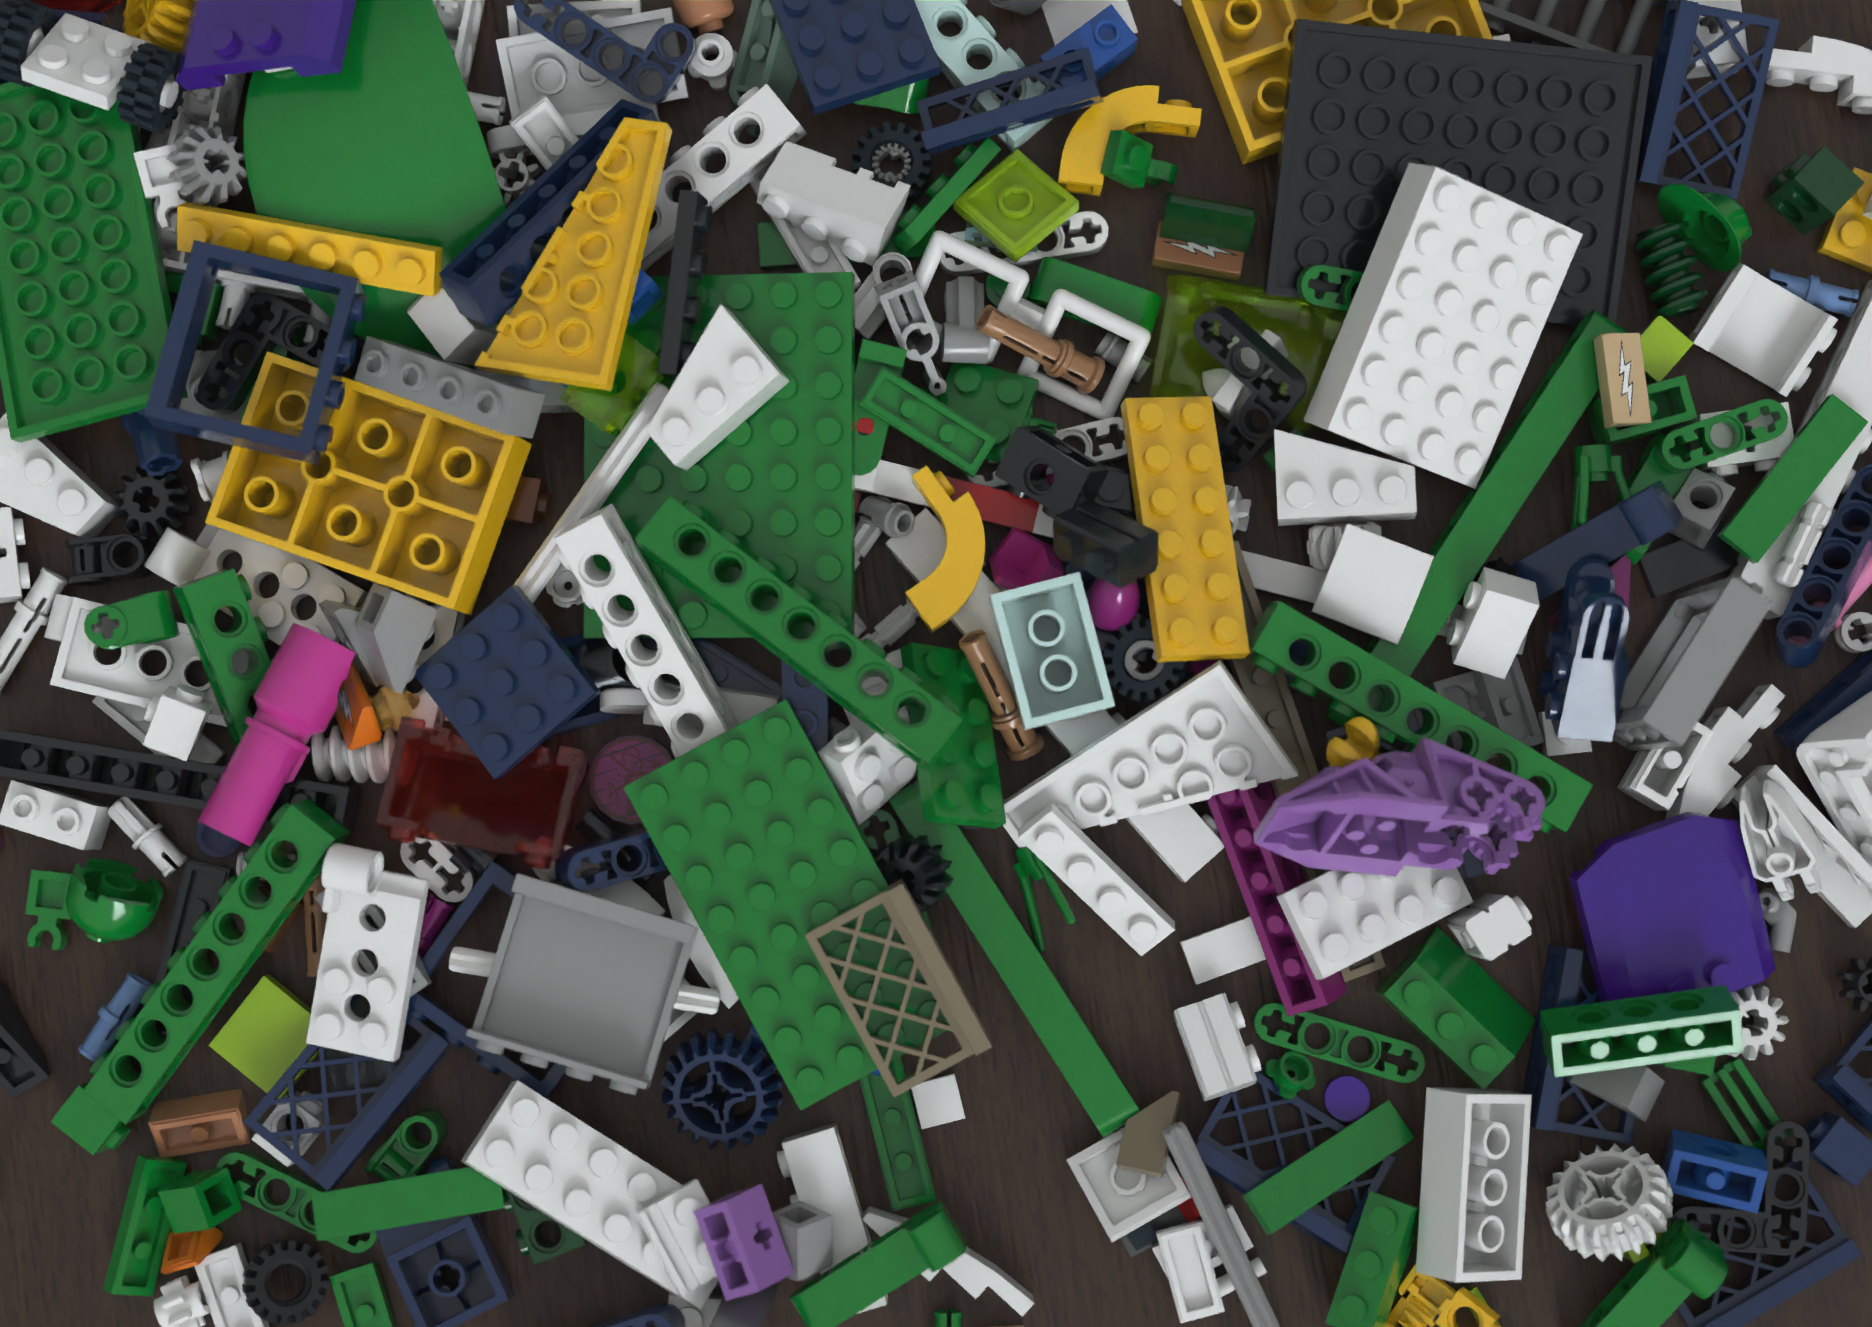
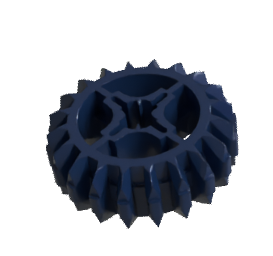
M714 1027L709 1030L707 1039L697 1032L692 1035L690 1044L684 1041L681 1042L675 1050L677 1055L670 1056L665 1066L668 1071L663 1073L660 1081L661 1085L666 1087L661 1094V1102L671 1104L666 1112L667 1119L680 1118L681 1120L677 1126L678 1133L685 1132L688 1129L693 1131V1144L699 1142L701 1137L708 1138L710 1150L716 1148L719 1140H723L726 1148L730 1151L735 1147L737 1139L747 1146L752 1142L754 1134L760 1137L764 1135L768 1128L767 1123H772L776 1120L778 1115L776 1107L780 1106L783 1100V1093L778 1091L783 1084V1078L781 1075L773 1074L777 1067L772 1059L763 1060L767 1052L765 1045L753 1049L750 1046L753 1039L751 1034L746 1035L742 1042L736 1040L734 1028L727 1031L725 1038H721L718 1030ZM709 1061L710 1068L707 1076L699 1077L697 1082H688L689 1071L697 1065ZM731 1064L737 1066L743 1071L736 1070ZM716 1082H718V1085L724 1086L723 1091L726 1089L729 1090L728 1096H726V1093L720 1091L721 1087L718 1089L715 1088ZM747 1096L757 1097L754 1107L743 1114L734 1116L737 1102L745 1101Z

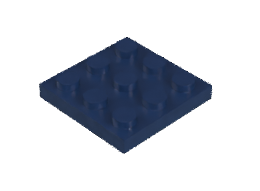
M769 0L813 115L940 75L941 65L914 0Z
M519 586L509 587L418 667L415 673V677L494 779H499L506 775L601 693L600 689Z

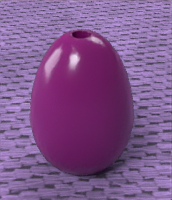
M1096 577L1086 593L1093 624L1101 630L1119 631L1117 628L1122 625L1128 626L1139 611L1140 591L1137 581L1120 589Z

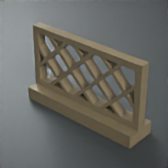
M902 878L890 884L885 890L804 934L893 1097L900 1095L974 1053L977 1056L992 1047L989 1035ZM883 903L891 918L887 936L883 937L860 930L865 912ZM858 917L855 928L843 925ZM895 927L903 942L892 939ZM832 930L852 934L846 960L826 954L818 938ZM858 936L884 944L877 969L851 961ZM889 946L907 950L911 954L914 961L909 978L883 971ZM832 963L844 966L840 978ZM917 967L925 982L914 980ZM849 968L875 975L868 1000L848 994L844 987V982ZM880 977L906 984L899 1009L873 1002ZM912 986L931 991L936 1002L931 1018L905 1011ZM854 1004L866 1007L863 1018ZM871 1009L897 1016L890 1040L870 1034L866 1024ZM939 1009H941L948 1023L936 1020ZM903 1018L929 1025L922 1049L896 1042ZM934 1027L953 1032L961 1048L946 1056L927 1051ZM876 1044L888 1047L885 1059ZM893 1049L919 1056L915 1073L899 1082L896 1081L889 1068ZM925 1058L936 1061L922 1069Z

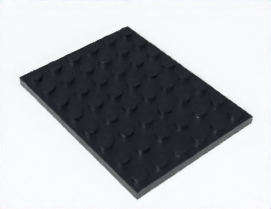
M1294 20L1263 294L1300 298L1297 292V279L1300 273L1311 265H1327L1364 272L1409 163L1438 167L1582 233L1581 240L1546 322L1579 325L1584 317L1591 310L1595 309L1616 324L1652 56L1315 20ZM1320 272L1317 279L1309 280L1308 288L1315 290V298L1319 297L1321 291L1339 293L1335 302H1341L1340 289L1346 276L1341 275V284H1333L1323 281V273ZM1360 281L1355 283L1351 289L1352 300L1354 298Z

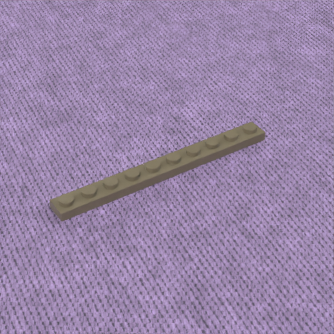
M1237 540L1233 541L1249 639L1263 615V611ZM1249 653L1245 658L1228 659L1235 682L1298 770L1297 777L1285 780L1279 778L1270 781L1277 799L1313 778L1319 772L1285 674L1278 670L1274 676L1251 663L1254 655ZM1300 864L1306 882L1329 871L1327 869L1309 868ZM1379 950L1340 970L1343 981L1348 982L1382 969L1386 965Z

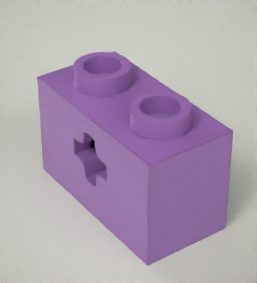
M762 1184L728 1194L694 1211L726 1301L759 1292L794 1273Z

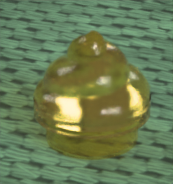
M388 687L379 688V694L371 696L370 702L381 730L385 731L393 728L394 731L403 729L406 726V722L412 718L413 710L419 705L420 697L413 695L407 690L400 694Z

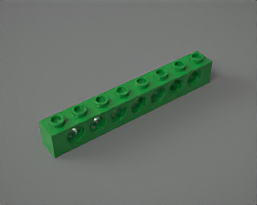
M669 496L635 537L639 551L928 772L961 731L963 719L958 716L961 710L947 697L939 694L934 698L921 688L924 682L907 667L902 666L898 670L885 660L887 657L886 652L875 642L868 638L861 642L848 632L851 628L850 625L838 614L831 610L824 614L812 604L814 598L800 585L792 583L789 587L776 577L777 569L766 559L759 555L752 559L739 548L742 546V543L728 530L721 527L716 531L704 522L706 516L694 504L687 500L680 504ZM691 539H698L705 543L703 551L692 556L686 555L681 551L682 545ZM733 566L742 573L735 582L723 583L716 578L718 572L724 567ZM761 594H771L778 600L776 606L769 611L757 610L752 604L755 598ZM799 621L808 622L814 627L813 633L805 639H796L788 631L794 623ZM843 649L849 653L851 659L845 666L833 667L825 661L826 655L831 650ZM869 677H880L887 683L888 687L882 694L873 696L864 692L861 685ZM913 704L920 707L925 716L918 723L908 724L903 722L898 716L899 710L905 705Z
M1281 601L1269 602L1248 639L1250 653L1254 655L1251 660L1252 664L1274 676L1278 670L1293 678L1290 686L1311 698H1315L1316 694L1319 693L1330 699L1332 703L1329 708L1346 719L1351 720L1359 716L1370 720L1377 728L1379 738L1393 744L1395 738L1409 745L1408 752L1412 753V750L1421 738H1428L1446 746L1448 736L1452 732L1457 731L1462 737V747L1459 752L1485 763L1491 755L1496 754L1501 762L1500 769L1526 780L1534 776L1539 783V790L1545 799V808L1541 814L1542 827L1539 829V831L1548 834L1550 829L1567 832L1593 786L1587 780ZM1298 639L1305 643L1308 650L1305 661L1300 665L1294 664L1289 657V648ZM1339 662L1345 667L1347 675L1345 682L1340 687L1335 688L1329 681L1328 673L1332 665ZM1379 685L1384 690L1385 702L1381 708L1373 710L1368 703V694L1374 686ZM1418 708L1424 716V723L1419 731L1412 733L1407 725V717L1413 709Z
M308 798L291 805L286 803L276 812L270 821V825L274 827L265 841L260 839L249 849L244 857V861L248 863L239 877L233 875L222 886L217 895L222 899L213 912L209 910L203 914L192 928V933L196 935L187 948L182 946L173 954L166 964V968L170 972L162 983L157 981L146 991L140 1000L144 1007L136 1018L130 1017L115 1034L114 1038L119 1042L111 1053L107 1051L102 1054L90 1068L89 1073L93 1078L83 1091L125 1125L148 1110L322 872L325 856L333 843L342 844L349 835V830ZM286 841L293 843L297 848L298 858L296 862L290 860L285 853ZM260 877L265 878L271 885L272 892L270 898L263 895L259 889ZM234 913L243 918L245 922L244 933L235 928L233 924ZM208 949L217 954L219 958L218 968L209 963L207 958ZM182 985L187 986L193 994L192 1003L184 999L181 991ZM157 1020L166 1027L167 1038L162 1037L156 1029ZM131 1056H134L140 1062L141 1073L132 1067Z

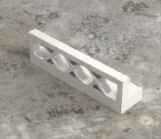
M1761 765L1756 767L1735 787L1737 792L1731 800L1732 803L1739 809L1742 787L1747 786L1758 805L1767 807L1763 797L1764 780L1767 779L1776 783L1789 794L1818 836L1817 856L1814 864L1820 876L1822 891L1817 892V894L1849 928L1856 929L1872 914V867L1777 765Z

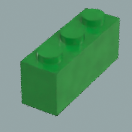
M1369 1191L1325 1323L1334 1327H1385L1418 1230L1419 1207L1383 1193Z

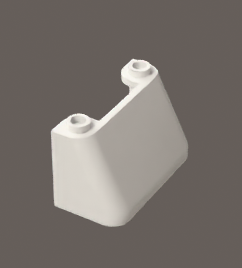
M1871 690L1812 731L1799 745L1796 755L1839 833L1872 867Z

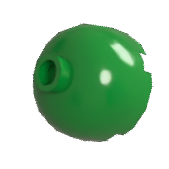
M88 859L86 867H81L79 862L75 865L68 884L66 895L68 914L74 923L85 932V935L93 941L108 943L110 941L133 938L151 924L158 912L163 899V889L158 881L150 876L147 884L131 876L138 868L111 859Z

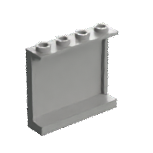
M517 873L511 890L515 892L473 1028L467 1030L466 1036L478 1039L475 1047L484 1051L502 1055L504 1048L521 1052L520 1061L534 1066L547 1068L549 1061L565 1065L567 1067L564 1074L577 1079L591 1082L593 1075L611 1079L609 1087L617 1091L636 1095L638 1088L648 1089L652 1082L699 927Z

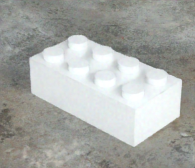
M1426 1087L1416 1273L1455 1283L1521 1280L1531 1094L1494 1088L1483 1090L1481 1088Z

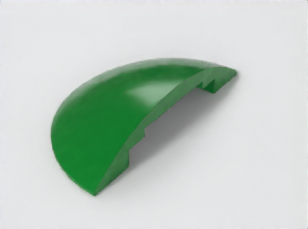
M356 0L341 73L301 77L294 69L266 73L264 70L253 71L247 92L244 114V158L248 185L257 215L442 247L443 270L506 210L467 89L432 0ZM361 284L365 292L364 295L368 296L365 306L367 314L362 323L357 322L354 335L366 341L367 336L398 342L441 357L407 313V309L421 294ZM299 286L324 313L333 319L339 295ZM516 303L505 313V315L509 316ZM502 318L496 322L497 325H499ZM461 364L476 370V366Z

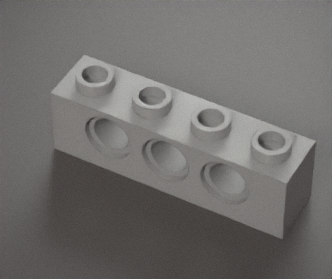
M370 336L366 337L354 379L496 432L532 439L546 395L464 365L445 361L441 357L413 347Z

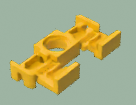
M1416 1264L1399 1286V1294L1402 1297L1389 1314L1385 1327H1401L1397 1324L1398 1322L1403 1327H1426L1427 1325L1433 1327L1435 1324L1440 1327H1460L1456 1321L1457 1310L1461 1307H1469L1478 1314L1480 1319L1479 1327H1501L1496 1323L1500 1315L1466 1288L1462 1287L1456 1291L1442 1279L1416 1273ZM1409 1291L1410 1294H1409L1408 1297L1406 1298V1297L1404 1296V1294ZM1437 1314L1440 1315L1438 1319L1435 1321L1434 1318L1437 1316Z

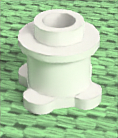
M706 33L696 39L697 50L688 66V71L693 78L701 77L709 82L712 89L722 90L727 86V77L732 69L735 68L738 53L732 49L729 41L722 35ZM710 54L718 55L715 60H706V57Z
M230 450L223 451L222 457L207 462L205 460L200 461L199 458L190 460L191 468L198 484V490L204 502L210 501L212 504L230 455Z

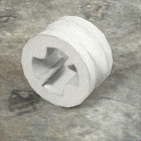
M1867 612L1844 615L1841 618L1843 621L1842 625L1834 631L1835 642L1838 646L1851 653L1871 650L1872 615ZM1851 622L1856 626H1865L1867 634L1861 635L1865 639L1863 643L1859 639H1850L1848 631L1854 629L1850 626Z

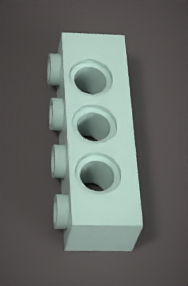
M914 0L941 65L940 71L956 89L1025 67L1021 58L1011 48L1004 50L994 39L996 32L990 23L981 15L975 18L966 8L967 0ZM945 22H954L962 30L956 36L947 37L942 35L938 28ZM981 54L986 56L991 64L985 69L976 70L969 66L967 60L973 55ZM1029 78L1024 79L1017 88L1020 94L1018 99L1022 101L1041 95L1046 86L1040 81L1033 83ZM1008 84V85H1005V86H1001V87H998V88L1001 89V88H1003V87H1010L1011 84ZM989 90L979 93L972 107L980 114L999 108L1002 101L997 97L996 93ZM1053 118L1001 133L997 136L1011 152H1014L1053 120Z

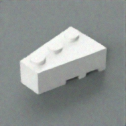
M1274 429L1278 526L1415 519L1417 502L1414 466Z

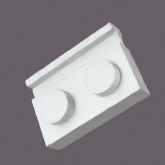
M697 1179L689 1181L643 1210L641 1209L636 1212L672 1284L681 1297L717 1276L694 1214L695 1210L710 1203Z

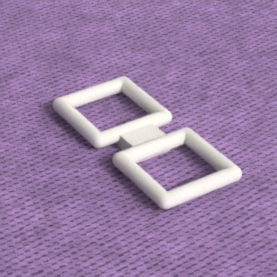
M935 231L930 237L914 275L923 297L926 295L943 253L946 252L1008 282L997 309L1049 338L1053 337L1064 311L1067 310L1130 341L1102 401L1088 394H1083L1077 391V389L1038 371L1040 363L1027 356H1024L1017 371L1019 375L1039 380L1040 387L1038 391L1096 419L1102 420L1114 417L1150 342L1151 334L1149 330L1065 289L1055 290L1046 309L1022 298L1029 282V275L1025 270L944 231ZM903 301L902 307L905 313H908L905 302ZM933 320L939 335V343H941L942 324ZM919 329L913 330L922 334ZM989 337L987 364L994 360L1001 342Z

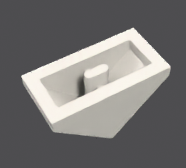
M442 281L441 293L434 297L420 295L407 309L409 316L445 361L475 366L474 364L482 351H488L499 333L496 330L498 326L496 323L488 327L460 314Z

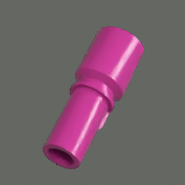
M296 623L291 625L253 696L258 709L253 718L246 717L243 722L249 726L198 821L252 847L285 784L295 779L306 756L309 754L311 748L306 745L310 737L325 732L338 708L337 697L343 680L346 681L350 666L356 653Z

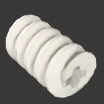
M333 725L329 738H324V733L312 735V764L315 774L322 782H328L335 776L337 781L345 783L353 776L356 782L364 783L370 776L372 781L378 784L385 782L387 777H389L392 783L400 784L406 777L412 751L411 735L407 727L404 728L400 740H396L393 728L387 727L383 739L355 750L348 749L338 725Z

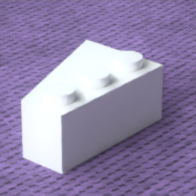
M786 141L760 182L756 203L762 205L764 210L771 216L778 219L785 218L800 226L809 237L819 241L825 240L838 246L849 259L855 262H865L873 267L898 227L897 222L901 218L911 185L898 181L894 188L873 181L874 173L860 167L857 174L835 167L837 163L836 158Z
M720 304L648 425L646 432L675 466L688 471L790 380L735 315Z
M5 413L0 419V502L76 536H97L115 517L114 511L120 505L45 436L21 443L10 438L7 415Z

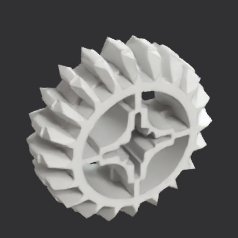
M1616 1143L1609 1151H1603L1596 1145L1595 1153L1586 1156L1579 1151L1578 1161L1574 1163L1564 1161V1172L1552 1173L1553 1185L1546 1188L1548 1201L1545 1203L1546 1213L1551 1221L1550 1224L1555 1235L1562 1239L1564 1245L1570 1251L1577 1249L1584 1259L1595 1253L1596 1257L1603 1262L1609 1254H1615L1622 1261L1623 1254L1626 1251L1633 1250L1640 1255V1245L1644 1242L1655 1245V1232H1667L1666 1219L1673 1217V1207L1671 1204L1673 1202V1192L1665 1172L1660 1168L1659 1164L1655 1165L1654 1160L1650 1158L1648 1153L1640 1155L1633 1146L1623 1152Z

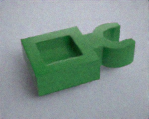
M31 869L25 914L38 916L37 924L28 933L27 942L29 947H40L43 933L49 931L53 936L52 950H62L65 948L68 935L66 929L62 926L63 919H72L68 914L66 906L67 889L72 873Z

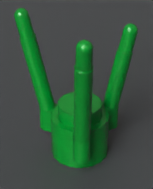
M1609 444L1585 445L1574 448L1575 479L1570 531L1580 524L1583 525L1587 522L1589 484L1608 482V473H1613L1622 501L1631 497L1622 469V456H1611V445Z
M1025 846L1014 852L1019 863L1013 865V868L1020 880L1036 948L1039 952H1044L1046 947L1029 875H1031L1034 882L1044 879L1068 924H1073L1075 917L1052 874L1054 872Z

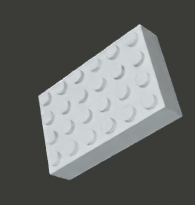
M1409 163L1303 421L1476 489L1583 234L1438 167Z

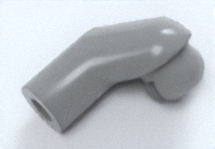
M1765 888L1759 892V898L1764 919L1771 926L1769 935L1771 949L1790 953L1797 912L1788 900L1782 901L1776 889Z

